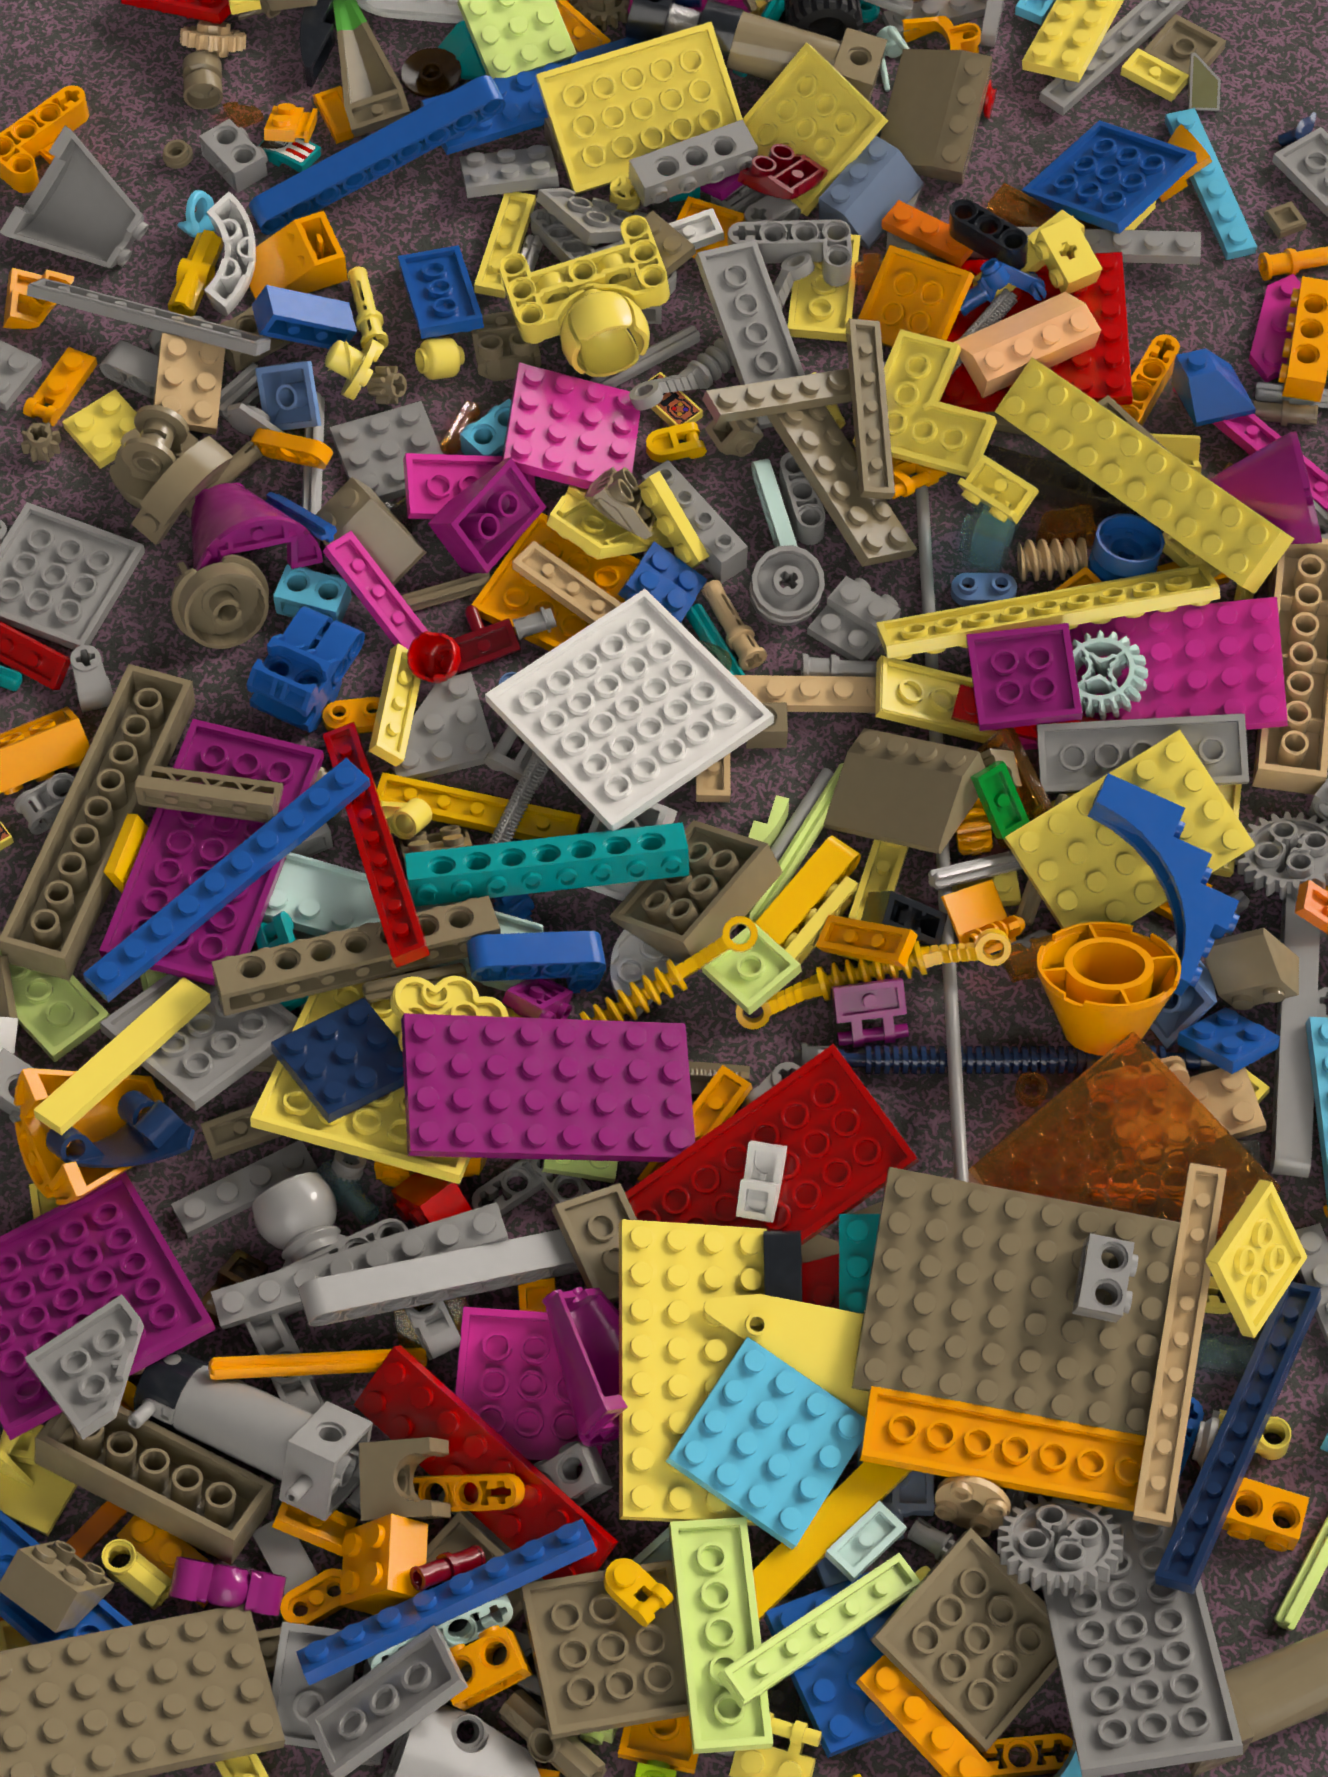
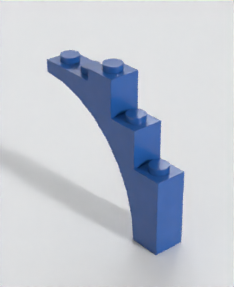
M1108 773L1098 790L1088 817L1108 827L1130 844L1150 866L1162 886L1173 914L1177 940L1176 953L1181 962L1180 981L1173 993L1182 996L1188 986H1196L1203 968L1198 966L1201 956L1207 958L1216 939L1222 938L1225 933L1230 935L1233 933L1240 915L1235 914L1239 900L1206 886L1213 870L1207 867L1212 854L1179 839L1186 824L1180 821L1185 810L1184 807Z

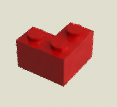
M416 1172L391 1190L397 1200V1203L394 1204L397 1213L405 1222L410 1220L417 1227L472 1210L456 1183Z

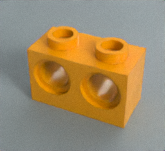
M1244 1477L1222 1529L1227 1530V1534L1235 1539L1249 1540L1253 1538L1265 1542L1264 1545L1274 1551L1285 1552L1287 1549L1293 1551L1300 1538L1310 1497ZM1236 1506H1248L1252 1510L1253 1516L1245 1517L1240 1515L1236 1510ZM1273 1517H1284L1288 1520L1291 1527H1278L1274 1523Z
M499 1625L489 1627L478 1634L479 1639L469 1645L458 1644L450 1648L460 1670L466 1665H471L472 1675L466 1682L468 1687L451 1699L453 1706L465 1711L533 1675L515 1632L503 1626L500 1628ZM505 1646L507 1650L505 1660L499 1665H494V1652L498 1648Z

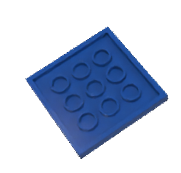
M1099 120L1022 189L1023 198L1026 201L1057 212L1064 210L1076 219L1120 234L1197 163L1196 153Z
M869 1572L860 1575L854 1582H856L857 1580H859L860 1578H862L863 1576H865V1575L868 1574ZM846 1580L767 1610L764 1620L771 1636L773 1637L853 1583L850 1580ZM906 1598L790 1675L814 1729L822 1732L820 1743L827 1758L899 1730L855 1682L884 1655L870 1639Z

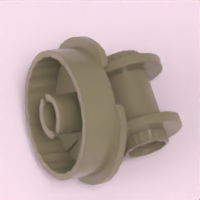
M146 405L137 411L134 418L136 428L123 435L120 440L121 446L115 457V464L110 466L109 471L112 482L124 499L140 509L142 508L140 505L141 501L162 474L184 452L199 442L189 432V426L180 414L159 405Z
M238 555L224 556L221 560L222 562L210 564L198 571L193 568L188 570L183 561L176 564L179 576L173 578L175 587L170 603L173 619L186 636L205 647L226 649L238 646L252 638L266 620L269 609L267 580L255 563Z

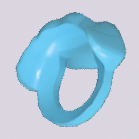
M195 190L187 201L186 221L179 222L177 226L194 238L197 233H201L203 230L216 232L207 214V211L214 205L213 198L202 190Z

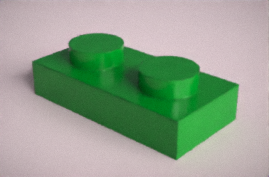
M996 761L970 777L996 838L1004 839L1007 835L1030 822L1004 761Z

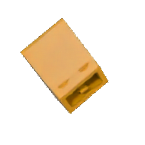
M321 211L293 220L256 247L255 269L249 285L255 300L266 285L310 293L348 281L345 255L325 212Z

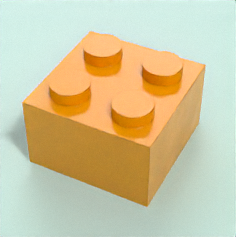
M391 1513L346 1530L342 1543L343 1565L340 1579V1606L376 1615L384 1608L395 1606L421 1592L420 1590L417 1591L411 1584L410 1569L426 1563L428 1524Z

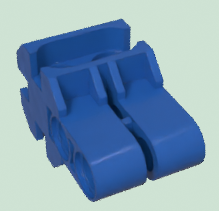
M301 607L284 633L271 638L267 644L268 656L262 663L261 659H257L252 666L247 681L248 692H254L249 700L250 706L304 731L312 732L316 730L323 720L321 711L326 704L334 702L338 697L342 678L359 654L364 643L365 633L338 620L333 622L331 617L309 607Z

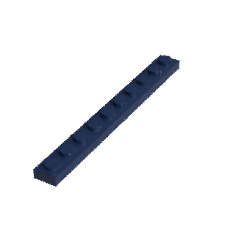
M1291 1282L1268 1317L1156 1570V1584L1194 1594L1322 1298L1321 1288Z

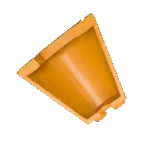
M22 1069L17 1080L14 1095V1105H20L19 1117L21 1121L14 1122L16 1136L26 1169L38 1190L46 1198H56V1204L59 1205L76 1202L133 1167H78L76 1161L65 1163L49 1151L46 1146V1137L51 1128L35 1118L34 1109L77 1071ZM129 1075L77 1121L73 1127L85 1135L92 1143L115 1133L126 1124L119 1116L117 1110L119 1100L124 1094L133 1090L140 1091L154 1102L159 1099L164 1103L162 1093L156 1088L151 1076Z

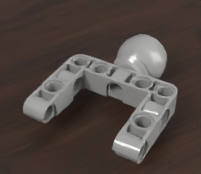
M312 1172L293 1176L270 1187L256 1198L251 1208L254 1224L259 1234L267 1242L283 1250L281 1257L285 1260V1263L281 1269L408 1230L402 1221L389 1218L351 1236L340 1234V1228L333 1226L337 1214L335 1194L331 1186L319 1173ZM443 1301L434 1302L431 1309L425 1312H418L414 1307L404 1309L422 1348L426 1351L429 1361L460 1346V1340L462 1339ZM303 1305L245 1323L260 1355L301 1353L284 1318L303 1310ZM311 1375L291 1376L288 1378L270 1377L280 1399L312 1414H315L324 1404Z

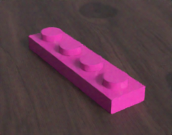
M352 531L325 547L323 550L325 556L394 646L400 644L409 649L411 642L422 632L428 631Z

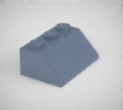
M875 136L856 160L848 164L818 198L819 219H836L846 222L850 227L851 234L861 235L860 245L869 249L885 232L882 229L881 220L898 200L907 204L921 190L924 182L899 149L880 137Z

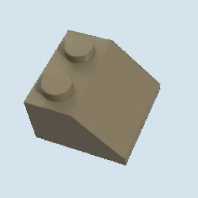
M1265 928L1216 939L1210 953L1205 958L1218 995L1235 1009L1249 1010L1255 1005L1268 1002L1278 1003L1282 1002L1285 998L1299 995V957Z

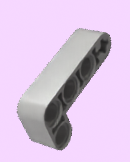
M842 220L737 222L731 225L728 230V245L756 239L765 264L782 263L787 257L795 253L807 252L810 254L813 262H822L823 279L827 284L839 287L847 284L850 280L852 265L851 230L849 225Z

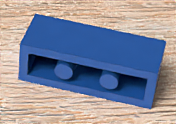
M266 285L252 304L259 335L330 349L338 340L349 343L357 332L349 302Z

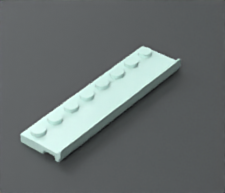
M292 852L287 854L263 921L272 922L273 916L281 911H285L293 921L294 930L314 936L325 935L331 931H342L359 927L365 923L380 922L365 873ZM460 902L417 906L415 909L418 913L433 907H443ZM494 911L501 928V934L543 932L542 924ZM468 957L430 966V968H438L462 963L466 968L467 979L477 981L471 977ZM524 980L477 982L506 991Z

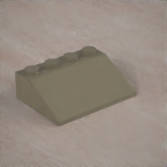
M903 49L885 117L888 122L882 128L880 138L899 149L918 175L963 184L992 73V56L964 50Z
M864 728L847 752L824 826L827 829L941 854L979 798L970 777L985 768L980 752Z
M693 820L685 829L689 850L690 875L640 881L609 917L614 923L672 961L679 964L681 962L684 963L686 959L692 958L694 954L699 953L705 947L707 948L712 942L715 943L722 936L724 925L728 920L736 916H746L783 873L768 843ZM737 925L731 928L730 934L737 927Z

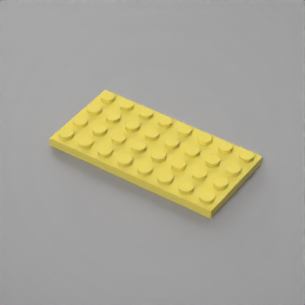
M626 1219L620 1221L619 1394L628 1408L619 1414V1520L673 1522L744 1517L665 1461L744 1341L707 1315L704 1311V1303L711 1297L765 1295L763 1231H767V1229ZM756 1318L751 1319L750 1328L755 1332H759L762 1327L761 1322ZM747 1519L748 1526H757Z

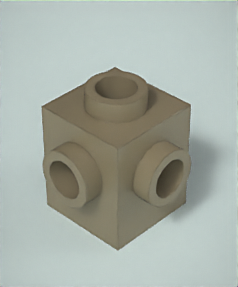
M756 417L717 424L713 419L705 428L720 452L725 455L731 454L739 457H744L751 453L758 441L764 436L757 425L758 420Z

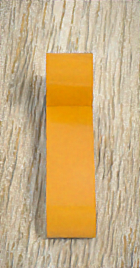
M74 85L62 88L0 133V178L19 193L34 191L39 183L35 158L40 155L39 150L55 142L64 126L74 131L88 120L89 111L85 92L82 88Z
M1159 335L1152 340L1131 377L1132 404L1120 405L1141 426L1144 425L1173 373L1175 357L1179 353L1180 345L1177 339L1171 335Z

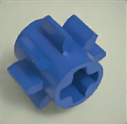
M528 894L494 898L496 901L493 903L494 911L533 921L530 915H532L531 911L535 906Z

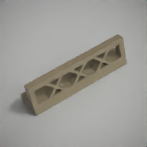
M148 764L146 765L144 776L138 775L135 784L139 805L266 823L278 814L284 789L283 783Z

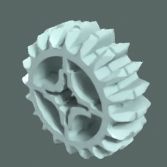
M1101 630L1097 633V638L1093 639L1086 633L1084 635L1085 642L1080 643L1075 639L1072 642L1076 674L1083 664L1087 668V672L1081 676L1082 680L1078 682L1082 712L1086 710V716L1093 718L1095 713H1099L1100 719L1103 721L1107 717L1106 713L1112 712L1113 716L1118 719L1120 715L1119 709L1123 708L1130 712L1132 709L1130 701L1140 702L1141 695L1139 692L1145 691L1147 688L1146 681L1144 680L1148 677V669L1144 667L1146 659L1143 655H1139L1140 650L1136 644L1130 646V640L1127 636L1118 641L1117 633L1114 631L1108 638H1104V633ZM1128 667V677L1119 688L1116 679L1122 675V670Z

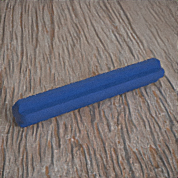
M273 492L266 494L267 500L265 501L302 524L314 537L321 541L325 540L328 543L334 540L333 535L337 533L334 525L280 494Z

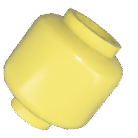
M450 336L426 339L415 352L417 369L429 380L456 376L460 371V366L465 361L463 348L458 346Z

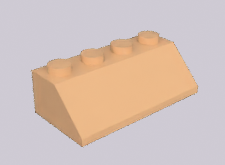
M1063 292L953 343L960 345L961 352L959 357L982 398L1014 384L1032 357L1050 368L1094 348L1101 329L1086 303L1067 292Z

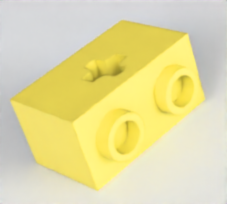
M1073 215L1039 230L1034 243V250L1038 259L1044 261L1049 269V278L1055 288H1059L1061 293L1067 292L1070 294L1097 282L1102 267Z

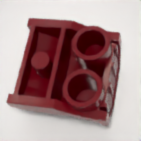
M775 144L771 147L768 156H755L751 166L740 171L737 181L765 195L791 200L798 198L815 187L826 177L828 170L804 154H795L793 149L787 145Z

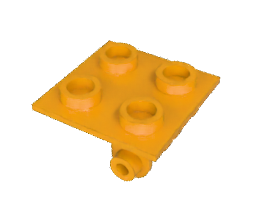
M993 879L941 897L959 943H974L982 931L990 928L1002 930L1007 934L1010 943L1017 941L1016 936L1020 935L1025 929L1023 918L1015 915L1007 917ZM989 940L984 944L983 950L987 954L1002 950L1003 944L999 940Z

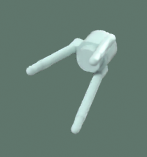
M886 26L877 33V37L887 40L880 66L882 82L886 92L890 91L885 56L896 58L902 54L903 49H910L895 26Z

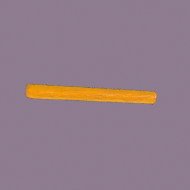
M404 1348L424 1367L427 1365L425 1349ZM391 1349L213 1357L209 1361L208 1370L209 1376L213 1380L376 1372Z

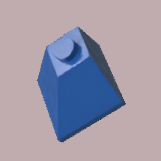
M1206 348L1176 355L1171 383L1195 427L1255 414L1256 408L1231 364Z

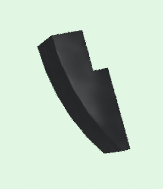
M317 0L316 6L305 7L300 23L299 39L303 73L307 86L312 88L335 45L333 0Z

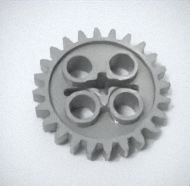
M1285 812L1284 818L1279 819L1276 814L1272 813L1271 821L1269 822L1260 817L1258 818V826L1248 824L1247 833L1256 846L1235 859V865H1238L1237 873L1244 875V883L1254 882L1253 890L1255 891L1263 887L1266 888V896L1279 892L1281 900L1285 898L1286 894H1292L1293 899L1297 900L1299 885L1307 880H1311L1325 890L1326 885L1328 886V820L1318 824L1316 815L1306 820L1304 819L1303 812H1300L1296 818H1292L1289 812Z
M1038 1496V1504L1034 1505L1030 1501L1025 1500L1023 1510L1013 1507L1012 1517H1003V1526L998 1528L997 1553L1000 1554V1564L1007 1565V1574H1018L1019 1584L1030 1580L1032 1581L1031 1590L1033 1591L1037 1590L1041 1585L1046 1586L1047 1595H1051L1055 1588H1060L1063 1596H1067L1069 1588H1074L1081 1595L1083 1594L1084 1585H1088L1096 1590L1098 1589V1580L1108 1583L1110 1581V1573L1118 1572V1563H1122L1124 1537L1120 1535V1525L1113 1524L1112 1514L1102 1516V1506L1100 1505L1090 1509L1088 1508V1503L1081 1502L1076 1504L1072 1500H1066L1065 1502L1060 1501V1498L1052 1497V1501L1047 1502L1042 1496Z

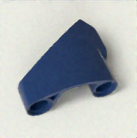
M133 1090L124 1094L119 1100L117 1106L118 1114L126 1124L115 1133L92 1143L85 1135L72 1126L63 1135L50 1129L46 1137V1146L49 1151L65 1163L76 1161L78 1167L118 1168L152 1163L190 1150L195 1130L184 1123L159 1099L154 1102L140 1091Z

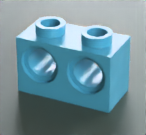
M510 399L492 407L487 415L464 428L463 432L460 433L462 453L477 456H503L506 426L508 425L511 406Z
M287 564L273 598L277 614L294 618L299 609L306 606L331 617L333 622L335 620L342 622L352 596L350 587L339 575L315 572L305 566L291 569Z

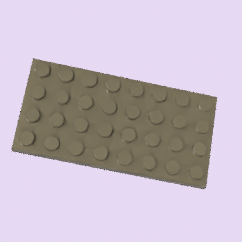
M244 1603L236 1608L222 1607L0 1651V1777H147L284 1748L285 1738L251 1611L244 1610Z

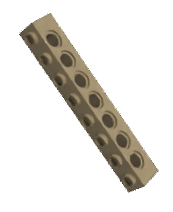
M489 896L477 899L470 898L460 903L443 907L437 906L418 912L417 915L430 955L399 968H396L392 960L381 921L365 923L359 927L342 931H331L325 935L298 939L291 943L271 948L264 947L254 952L237 956H226L220 960L212 961L214 984L223 1014L227 1016L467 958L466 943L469 939L478 935L501 934V928Z

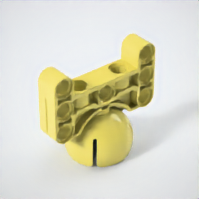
M632 215L622 221L620 229L623 244L531 272L526 258L520 253H508L500 259L499 270L503 287L523 341L538 344L545 339L560 335L562 351L568 363L578 373H586L591 377H606L625 371L637 363L639 355H645L649 347L650 331L642 309L666 303L670 297L667 272L650 226L642 216Z

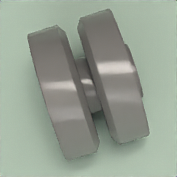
M789 545L778 546L767 551L756 563L749 585L750 601L756 613L767 622L779 626L797 625L808 620L817 609L825 587L824 571L817 558L806 549ZM787 583L791 585L792 589L789 586L782 588L781 585Z

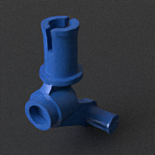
M991 258L982 264L980 268L982 274L977 281L978 284L968 290L960 311L966 316L986 301L991 303L997 290L1004 288L1008 283L1028 292L1035 300L1041 301L1040 295L1045 298L1047 294L1045 283L1035 272H1029L1028 274L1002 263L996 258Z

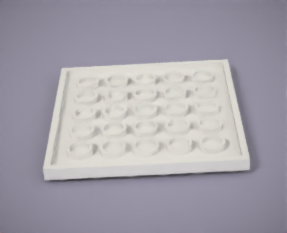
M643 589L485 694L486 702L595 816L612 831L620 829L774 723V715L646 589Z

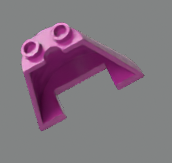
M1296 431L1285 434L1209 478L1213 483L1293 537L1294 540L1291 544H1316L1322 542L1309 478Z
M241 483L218 484L209 489H203L195 496V503L191 511L193 569L196 571L210 564L222 562V558L227 555L287 543V562L291 569L323 563L319 544L306 527L245 489Z
M577 1287L565 1292L561 1289L555 1290L542 1301L546 1307L579 1439L587 1447L599 1446L619 1439V1414L628 1408L619 1394V1311L600 1288L583 1290L582 1287Z

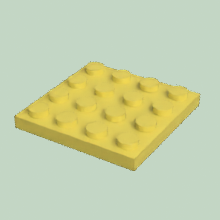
M807 42L743 118L745 125L758 146V156H768L773 145L784 144L792 148L795 154H804L828 170L826 177L815 187L798 198L791 199L805 216L811 213L819 203L818 198L845 167L856 160L888 122L857 89Z

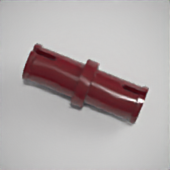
M472 1545L453 1554L450 1552L441 1553L436 1557V1560L420 1566H414L410 1569L411 1584L417 1591H423L431 1586L447 1582L457 1574L466 1573L485 1564V1554L478 1545Z

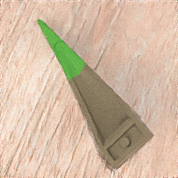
M333 0L344 107L354 137L384 128L411 112L403 87L382 51L357 1Z

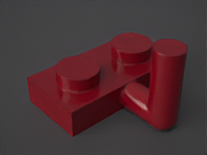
M474 605L466 607L465 615L472 632L453 638L460 646L461 663L458 668L459 674L521 651L510 618L484 627L478 609Z

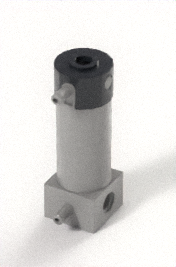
M177 1350L145 1368L134 1396L135 1411L128 1417V1423L131 1427L137 1429L147 1420H150L175 1433L180 1432L282 1481L279 1500L323 1521H326L360 1484L359 1443L370 1442L373 1422L328 1401L315 1414H312L239 1379L213 1380L209 1376V1363L181 1350Z

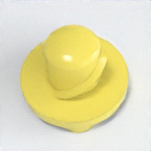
M371 338L362 351L350 346L347 341L343 342L341 340L336 341L330 347L325 358V366L329 368L328 371L332 370L347 378L341 391V395L354 400L361 387L367 385L373 373V370L370 369L372 362L378 360L384 349V346L378 341Z

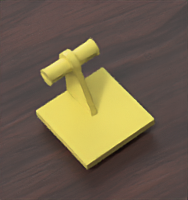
M5 1431L0 1440V1510L9 1518L49 1536L78 1485L36 1463L35 1465L12 1461L9 1454L20 1439V1436L10 1440Z

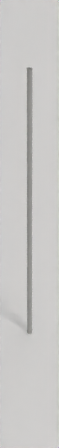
M924 485L915 489L922 614L936 612L928 487ZM925 652V666L939 670L938 654ZM929 730V741L943 744V733ZM949 842L941 854L936 853L937 868L950 866ZM952 886L938 890L939 911L946 914L948 913L941 897L952 893ZM948 915L941 937V945L947 944V946L948 944H955L954 928ZM956 962L942 964L953 1169L954 1179L969 1182Z

